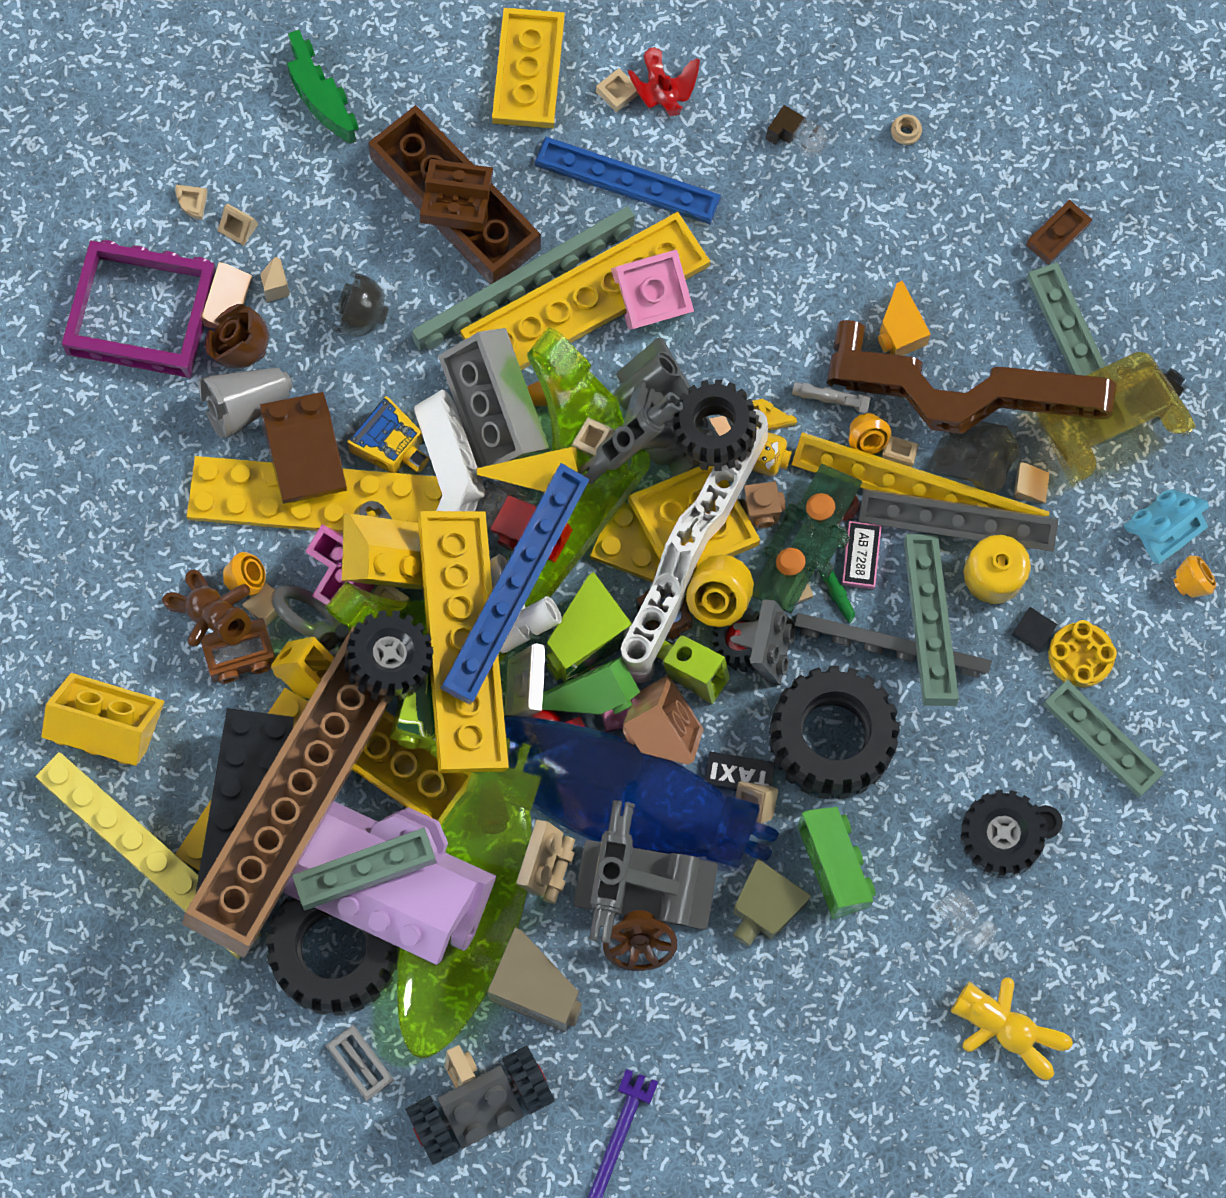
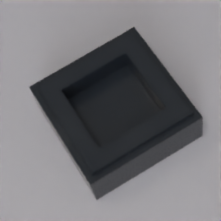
M1029 607L1013 631L1012 636L1039 653L1058 624Z

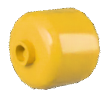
M1005 535L988 536L976 544L966 560L963 571L965 585L970 593L982 602L989 604L1005 603L1015 598L1028 580L1031 569L1029 554L1024 546L1012 537Z
M720 554L708 557L698 565L687 586L686 602L689 611L697 620L707 626L724 627L732 625L743 616L752 597L754 582L751 572L742 561L733 556Z

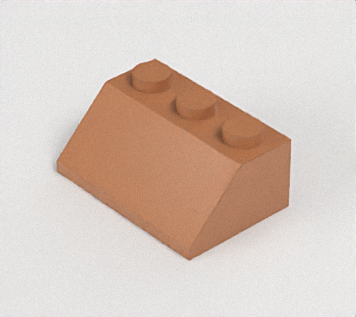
M670 675L640 690V693L633 698L632 706H630L623 723V732L626 739L631 745L636 744L641 753L687 765L695 760L704 730Z

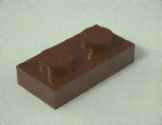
M1069 199L1027 240L1026 246L1046 264L1050 265L1091 225L1093 219Z

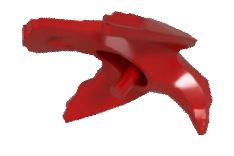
M656 47L649 48L643 55L648 70V83L640 81L632 70H628L629 77L648 108L651 109L660 104L669 116L680 115L683 107L677 101L685 102L690 98L698 76L700 59L695 58L684 67L682 74L676 78H671L664 72L662 51Z

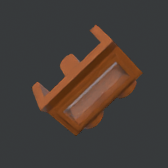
M263 618L251 621V631L243 636L236 645L227 644L215 632L205 634L201 645L213 682L220 681L221 684H228L238 680L240 674L252 671V674H262L271 669V665L276 657Z

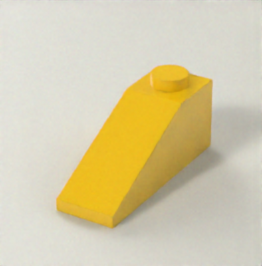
M569 447L476 468L477 475L544 492L560 463L578 473L580 465L576 447Z

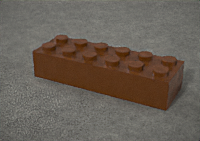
M416 105L368 142L371 160L419 210H421L425 193V180L430 159L474 165ZM492 183L483 232L434 225L490 285L517 270L541 250V234Z

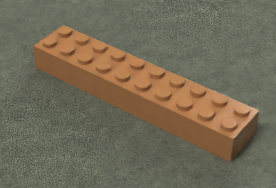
M354 627L350 630L184 915L182 925L244 958L390 702H384L383 695H378L377 701L370 699L372 692L366 690L364 694L358 691L359 683L356 682L352 685L349 680L350 671H345L346 659L344 656Z

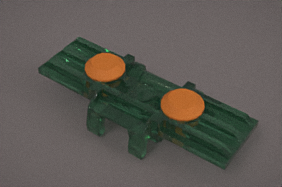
M821 463L801 502L799 501L797 505L793 503L787 504L785 517L769 546L763 548L761 554L769 560L753 588V598L762 602L763 600L776 601L783 611L792 614L815 569L821 571L823 577H830L833 571V566L830 563L832 556L838 546L845 548L850 540L846 530L839 525L857 494L862 480ZM797 520L804 521L790 548L783 549L782 547Z

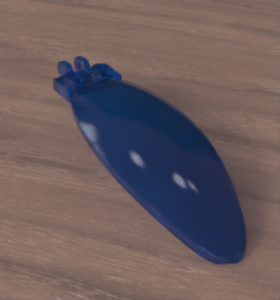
M504 715L509 768L506 771L495 773L525 801L565 828L590 840L601 842L602 834L609 829L613 807L612 802L617 800L622 801L620 816L624 814L625 802L635 804L629 835L633 839V848L693 857L706 856L708 860L739 868L744 852L751 857L768 860L771 857L772 850L770 847L749 840L752 834L758 839L774 842L779 835L778 831L773 827L756 822L760 811L759 804L728 795L725 796L716 787L678 763L641 753L636 744L631 745L625 739L590 728L553 720Z

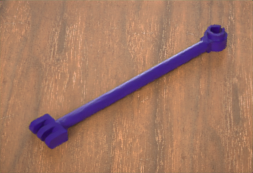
M626 1069L618 1092L627 1095V1098L587 1198H603L639 1102L651 1103L659 1081L652 1079L646 1092L641 1090L646 1076L639 1074L635 1086H631L628 1083L632 1079L633 1071Z

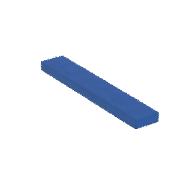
M546 136L535 160L536 167L673 213L678 212L682 216L711 225L721 199L720 194Z

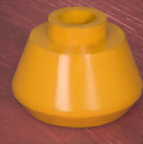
M861 414L850 424L849 445L853 449L875 454L881 451L890 440V426L875 414Z
M248 552L236 554L223 571L224 584L230 591L241 584H246L250 588V596L260 593L266 580L263 564L256 556Z
M1187 556L1176 570L1177 577L1173 579L1178 591L1183 596L1187 594L1191 598L1211 595L1216 588V581L1210 568L1199 556Z

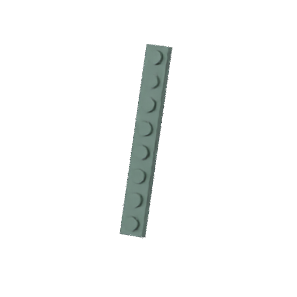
M626 206L412 330L414 343L420 351L426 347L434 349L450 333L454 331L456 334L460 333V330L471 325V321L480 316L484 318L498 310V306L508 300L513 302L524 296L525 290L534 285L540 287L548 283L554 273L561 269L563 271L573 269L579 263L580 258L587 254H590V256L599 254L606 247V243L615 238L617 241L625 239L631 234L632 228H634L635 215L629 206Z

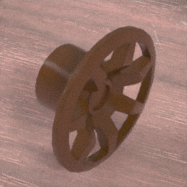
M635 910L627 913L621 922L613 926L611 939L614 938L619 941L620 945L610 949V943H603V951L606 958L613 965L631 971H645L661 967L672 959L677 950V937L672 928L656 920L650 912L644 910ZM663 933H666L670 938L671 943L661 941L658 938ZM653 947L658 951H668V953L658 960ZM627 950L630 951L627 963L615 957L623 955ZM642 953L650 962L645 965H635L639 954Z

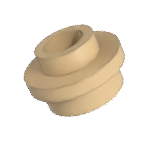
M904 114L893 121L891 135L899 144L911 145L916 143L921 137L922 126L915 116ZM908 127L912 133L905 134L901 132V128Z

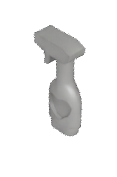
M795 382L792 395L800 396V398L817 399L824 403L849 406L863 413L868 412L871 399L868 395L859 393L854 395L828 387L820 388L806 382Z

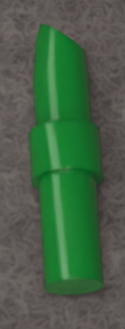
M827 564L821 567L818 572L829 590L828 593L832 601L836 603L844 618L851 623L855 617V611L847 597L846 590L839 583L831 566Z

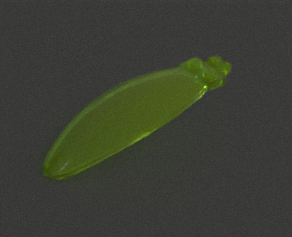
M506 738L507 754L510 748L509 738ZM523 743V746L520 747L516 768L509 767L503 772H471L466 792L456 802L441 824L448 842L445 853L495 875L496 879L476 933L465 951L450 944L451 935L443 958L436 965L399 947L397 971L399 1026L405 1045L410 1053L417 1058H428L437 1054L461 1032L488 993L514 928L519 926L527 891L517 885L516 882L532 835L530 811L541 780V776L523 771L531 745Z

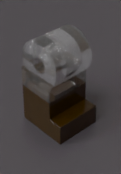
M783 105L767 129L766 140L776 145L782 139L796 147L803 157L816 159L825 150L827 134L822 127Z

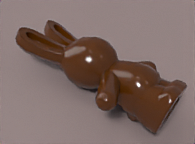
M194 569L186 574V583L192 590L187 597L176 592H170L163 596L162 602L168 610L187 613L191 620L196 622L187 639L188 644L192 647L200 644L209 628L229 645L238 644L242 637L251 631L252 622L247 613L239 607L233 606L249 595L250 588L246 584H241L221 596L217 590L209 587L205 577L198 570Z

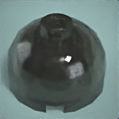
M353 271L349 276L355 279L352 285L345 283L338 301L336 311L339 310V314H342L339 326L333 325L332 329L333 332L344 336L362 337L371 333L377 324H384L389 307L384 305L385 296L381 286L374 279Z

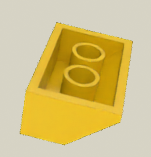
M349 513L344 514L342 581L424 589L418 523Z
M70 673L45 705L41 738L54 741L59 745H68L81 749L92 755L111 758L121 764L137 766L147 752L165 701Z

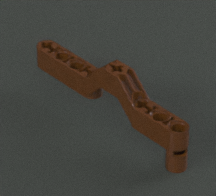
M851 320L840 321L837 325L833 349L837 352L831 356L826 383L830 387H833V384L846 386V390L905 397L930 430L964 434L1000 408L1092 419H1108L1113 413L1117 384L1110 379L1101 377L994 367L990 370V375L987 379L967 393L933 389L921 374L922 361L909 356L861 351L865 326Z

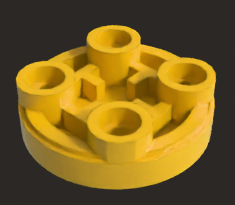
M1080 620L1061 628L1053 637L1048 650L1049 663L1055 675L1063 682L1068 679L1075 687L1080 688L1091 687L1102 682L1111 672L1117 655L1116 648L1113 646L1109 636L1102 629L1086 620Z

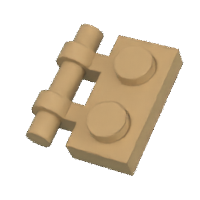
M536 820L516 884L532 895L543 896V901L556 904L558 894L563 892L566 883L563 878L567 865L572 863L575 854L572 852L575 839L563 836L564 833L548 821Z

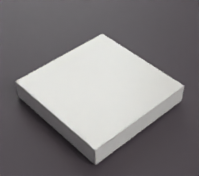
M533 644L508 659L505 723L517 724L542 711L545 645Z

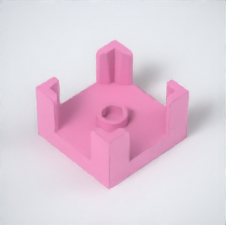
M677 249L611 268L615 284L619 283L627 312V314H624L628 330L694 312Z

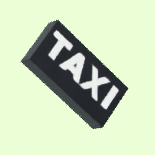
M710 751L704 786L737 791V785L740 781L772 786L775 762Z

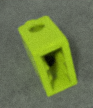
M683 635L677 639L675 644L665 639L656 656L663 660L667 675H670L673 680L710 704L714 703L730 679L724 656Z

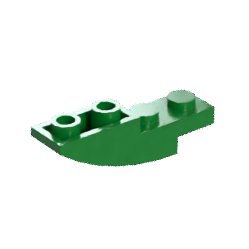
M299 29L288 33L290 47L296 60L288 62L287 67L289 77L297 93L312 114L326 128L350 144L355 143V131H358L359 127L354 113L348 114L344 105L348 104V100L343 87L337 88L333 77L325 79L320 64L314 66L311 59L315 57L312 44L309 39H303Z

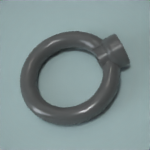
M283 585L276 588L272 593L271 601L276 613L284 622L308 637H315L328 651L338 644L339 638L335 633V629L338 625L342 624V620L336 611L312 596L313 592L304 588L291 585ZM285 599H295L311 606L328 621L329 625L324 621L312 624L304 620L289 608Z

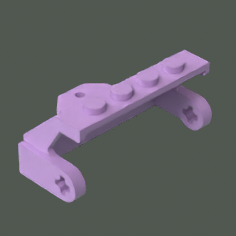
M333 802L293 874L305 871L425 827L437 861L436 864L316 906L315 908L436 965L441 962L451 935L450 944L462 951L468 948L476 933L496 879L495 875L445 853L448 842L439 821L408 807L378 822L336 802ZM291 876L284 893L300 900Z

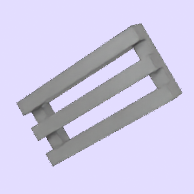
M354 1025L325 1045L366 1102L394 1081ZM353 1035L384 1079L380 1082L376 1080L348 1042L347 1038ZM339 1044L343 1045L373 1086L368 1091L335 1048Z

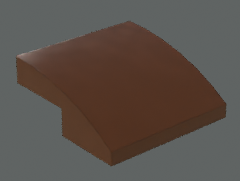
M430 159L425 180V193L420 210V223L483 232L493 167Z

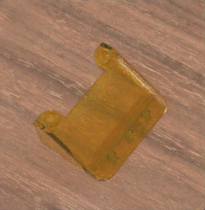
M1135 352L1086 375L1107 378L1117 384L1113 413L1110 418L1092 419L1036 412L1037 418L1072 488L1078 486L1082 480L1090 477L1095 471L1096 458L1091 449L1095 445L1158 416L1164 428L1173 434L1185 436L1196 428L1188 409L1153 357L1145 352Z

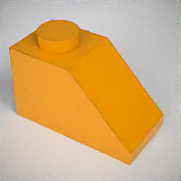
M903 280L896 284L881 325L880 335H878L879 344L885 353L890 352L892 355L901 356L927 346L931 336Z

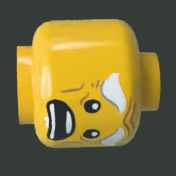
M768 432L767 442L752 471L774 477L780 469L786 470L792 454L791 451L786 450L787 440L782 436Z

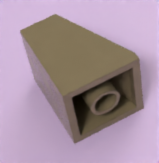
M514 928L488 989L489 1001L562 1032H566L568 1025L575 1027L582 1011V1003L579 1002V991L522 930Z

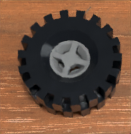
M386 610L378 611L376 618L372 614L367 615L363 624L360 621L356 624L347 643L344 666L346 672L350 671L349 680L352 685L356 682L359 683L358 691L364 694L366 690L372 692L370 699L376 701L378 695L384 696V702H392L393 696H397L400 701L406 699L408 692L411 695L416 693L419 685H423L432 663L433 647H429L431 643L430 635H423L425 627L420 622L416 626L412 624L414 617L407 614L405 620L399 618L400 611L393 610L391 617L386 616Z
M1002 789L995 790L994 794L989 795V793L982 795L978 801L975 800L970 805L961 824L960 843L963 845V852L966 858L969 857L972 861L971 864L975 868L979 867L982 869L983 873L988 876L994 874L997 875L996 878H1004L1010 875L1012 878L1018 876L1023 871L1025 873L1036 863L1045 847L1044 844L1047 838V830H1045L1046 821L1044 816L1041 817L1039 814L1040 808L1036 804L1033 806L1029 803L1030 798L1024 795L1023 798L1017 796L1016 791L1010 790L1009 793H1003Z

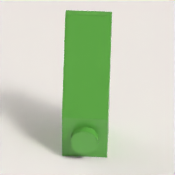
M619 657L544 691L542 709L602 714L612 709L614 714L632 706L630 700L640 691L623 658Z

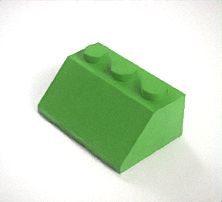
M838 807L802 812L797 827L832 920L871 907L874 902L872 897L876 896L875 888L870 877L865 878L860 867V865L864 864L859 847L857 845L852 846L848 834L852 833L846 814L840 815Z

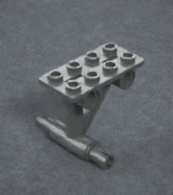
M657 338L617 372L621 385L615 389L614 395L619 405L627 411L623 426L618 427L610 437L598 446L595 456L579 467L580 474L587 471L583 476L590 479L588 484L596 482L607 470L619 468L641 449H645L649 458L657 465H668L673 476L694 469L700 464L697 462L693 466L688 463V455L682 457L679 453V446H676L673 417L683 409V404L679 402V397L682 393L689 395L688 388L691 386L663 338ZM708 416L703 418L696 426L705 435L719 436Z
M613 800L608 831L602 834L601 842L586 840L583 848L574 906L594 910L588 939L598 942L600 928L603 927L601 942L611 943L610 939L615 914L625 916L627 913L635 910L650 912L656 920L663 923L702 930L707 929L718 864L683 854H666L633 848V839L629 835L635 804L625 802L624 814L620 816L622 801Z

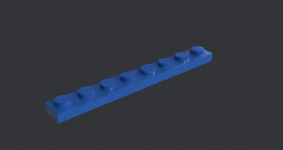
M562 463L557 467L440 689L469 705L473 703L590 479Z

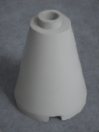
M278 367L211 375L199 379L198 383L201 402L207 401L210 411L205 413L214 431L220 438L232 436L261 416L260 404L287 399L290 395L289 390L293 388L288 373L286 371L282 372Z

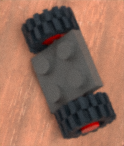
M527 1045L502 1058L512 1081L508 1082L501 1066H498L438 1097L445 1113L443 1121L431 1096L405 1108L414 1126L413 1130L421 1146L424 1147L432 1165L458 1153L446 1126L449 1130L453 1129L463 1149L523 1118V1112L515 1097L517 1095L516 1090L529 1114L555 1102L547 1080Z

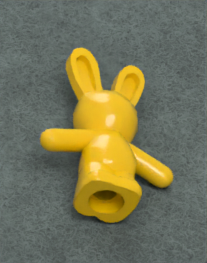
M1005 977L1002 979L998 1001L968 981L951 1008L953 1014L968 1020L980 1028V1030L963 1042L964 1050L972 1052L996 1036L1005 1049L1019 1054L1037 1077L1043 1080H1050L1054 1076L1053 1066L1033 1047V1044L1037 1042L1058 1051H1066L1073 1045L1071 1037L1058 1030L1037 1026L1025 1014L1010 1012L1014 991V981L1012 978Z

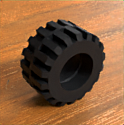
M716 379L715 384L709 385L708 380L701 382V387L699 388L695 385L689 387V395L682 393L679 397V402H682L683 409L673 417L674 438L676 446H679V453L682 457L688 455V463L695 466L698 462L700 463V469L708 471L709 466H714L715 471H722L723 465H727L728 469L733 468L737 459L743 462L746 459V451H752L754 440H756V411H754L752 400H747V393L742 388L736 391V384L729 382L727 386L722 385V380ZM710 415L724 416L734 424L727 433L720 436H708L696 428L703 418Z

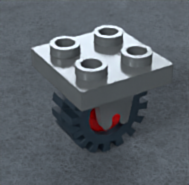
M763 600L760 613L758 611L754 612L752 608L747 607L743 616L732 625L713 628L712 632L716 636L712 637V644L715 646L714 650L725 657L727 665L734 670L739 668L741 672H747V667H750L752 671L757 670L767 683L781 685L782 676L787 673L789 667L787 652L789 644H792L795 638V626L776 601Z

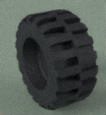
M829 666L828 670L821 672L819 667L809 671L808 676L800 675L794 679L791 687L784 689L775 706L769 729V745L771 752L775 754L774 762L779 770L783 769L786 772L785 779L792 785L795 782L802 786L800 791L808 795L811 791L820 793L819 798L829 799L830 795H838V799L849 798L850 793L853 792L860 794L866 791L869 785L875 784L882 777L898 746L897 737L900 733V723L895 719L897 715L894 703H888L889 694L883 687L878 690L874 686L875 679L869 675L865 679L857 676L858 670L849 667L847 672H840L839 666ZM826 705L840 706L851 711L861 721L865 730V740L861 750L855 756L844 760H831L816 754L807 745L803 737V723L807 715L812 710Z
M292 898L290 901L285 899L279 906L281 908L279 915H273L270 922L272 927L271 933L267 934L266 939L269 952L267 954L268 964L282 990L304 1009L309 1008L315 1013L322 1015L334 1013L335 1016L345 1015V1011L353 1009L357 1012L364 1009V1004L371 1000L374 1003L380 998V992L384 987L388 988L393 981L392 975L394 970L398 969L400 961L398 957L399 950H401L400 947L362 930L366 939V952L360 965L343 977L335 979L322 978L314 974L306 966L302 956V942L306 932L316 922L332 917V915L315 907L304 911L301 901L296 898Z

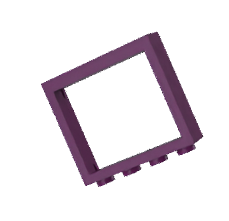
M90 240L61 344L66 355L191 378L204 329L202 314L216 272L214 263L203 257H194L193 259L180 257L171 251L157 253L138 245H133L130 248L119 246L110 240H101L100 242ZM99 259L200 277L181 354L79 335Z

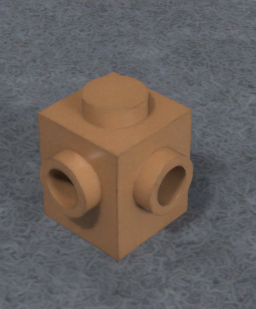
M776 481L744 485L740 501L752 526L757 529H765L778 524L782 511H785V498L783 492H778Z

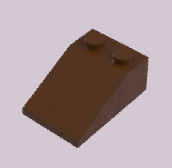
M324 392L260 404L262 427L283 504L347 491Z

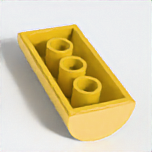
M385 711L352 770L404 807H409L439 821L442 830H444L470 798L478 783L479 775L475 772L439 773L437 757L432 756L430 751L419 747L416 749L405 748L399 745L397 740L390 738L394 716Z

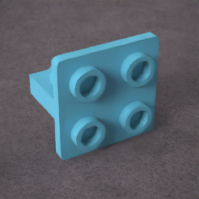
M1170 489L1159 494L1156 501L1148 507L1134 513L1132 519L1124 524V528L1127 532L1138 535L1151 560L1154 563L1161 564L1208 528L1202 512L1209 508V504L1204 499Z

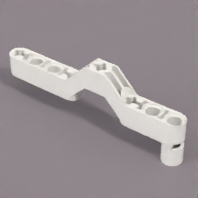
M440 390L414 406L415 414L443 494L436 511H475L480 498L485 496L484 485L480 475H477V465L457 407L452 397L445 390ZM500 554L490 559L492 589L507 563L506 558ZM546 596L528 607H525L524 604L500 652L507 653L529 641L531 635H540L560 624L562 617L555 602Z
M754 409L756 411V427L759 428H756V440H754L752 451H746L747 457L743 462L735 460V467L728 469L727 465H723L722 471H715L713 467L697 500L680 516L664 547L652 587L621 646L623 660L634 681L637 683L647 682L653 677L655 672L654 660L682 607L693 570L708 540L724 525L767 442V417L760 410ZM722 480H729L733 483L728 488L717 486L718 482ZM714 499L716 500V512L711 511L714 506ZM668 593H672L673 598L667 597L663 603V610H661V596L666 597ZM650 620H656L661 623L655 630L650 631L644 628L645 623Z

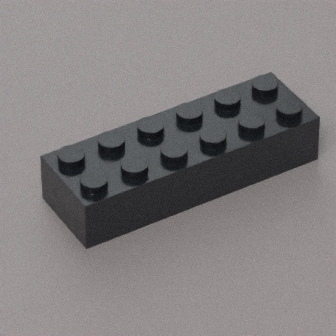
M227 708L196 893L294 728V717Z

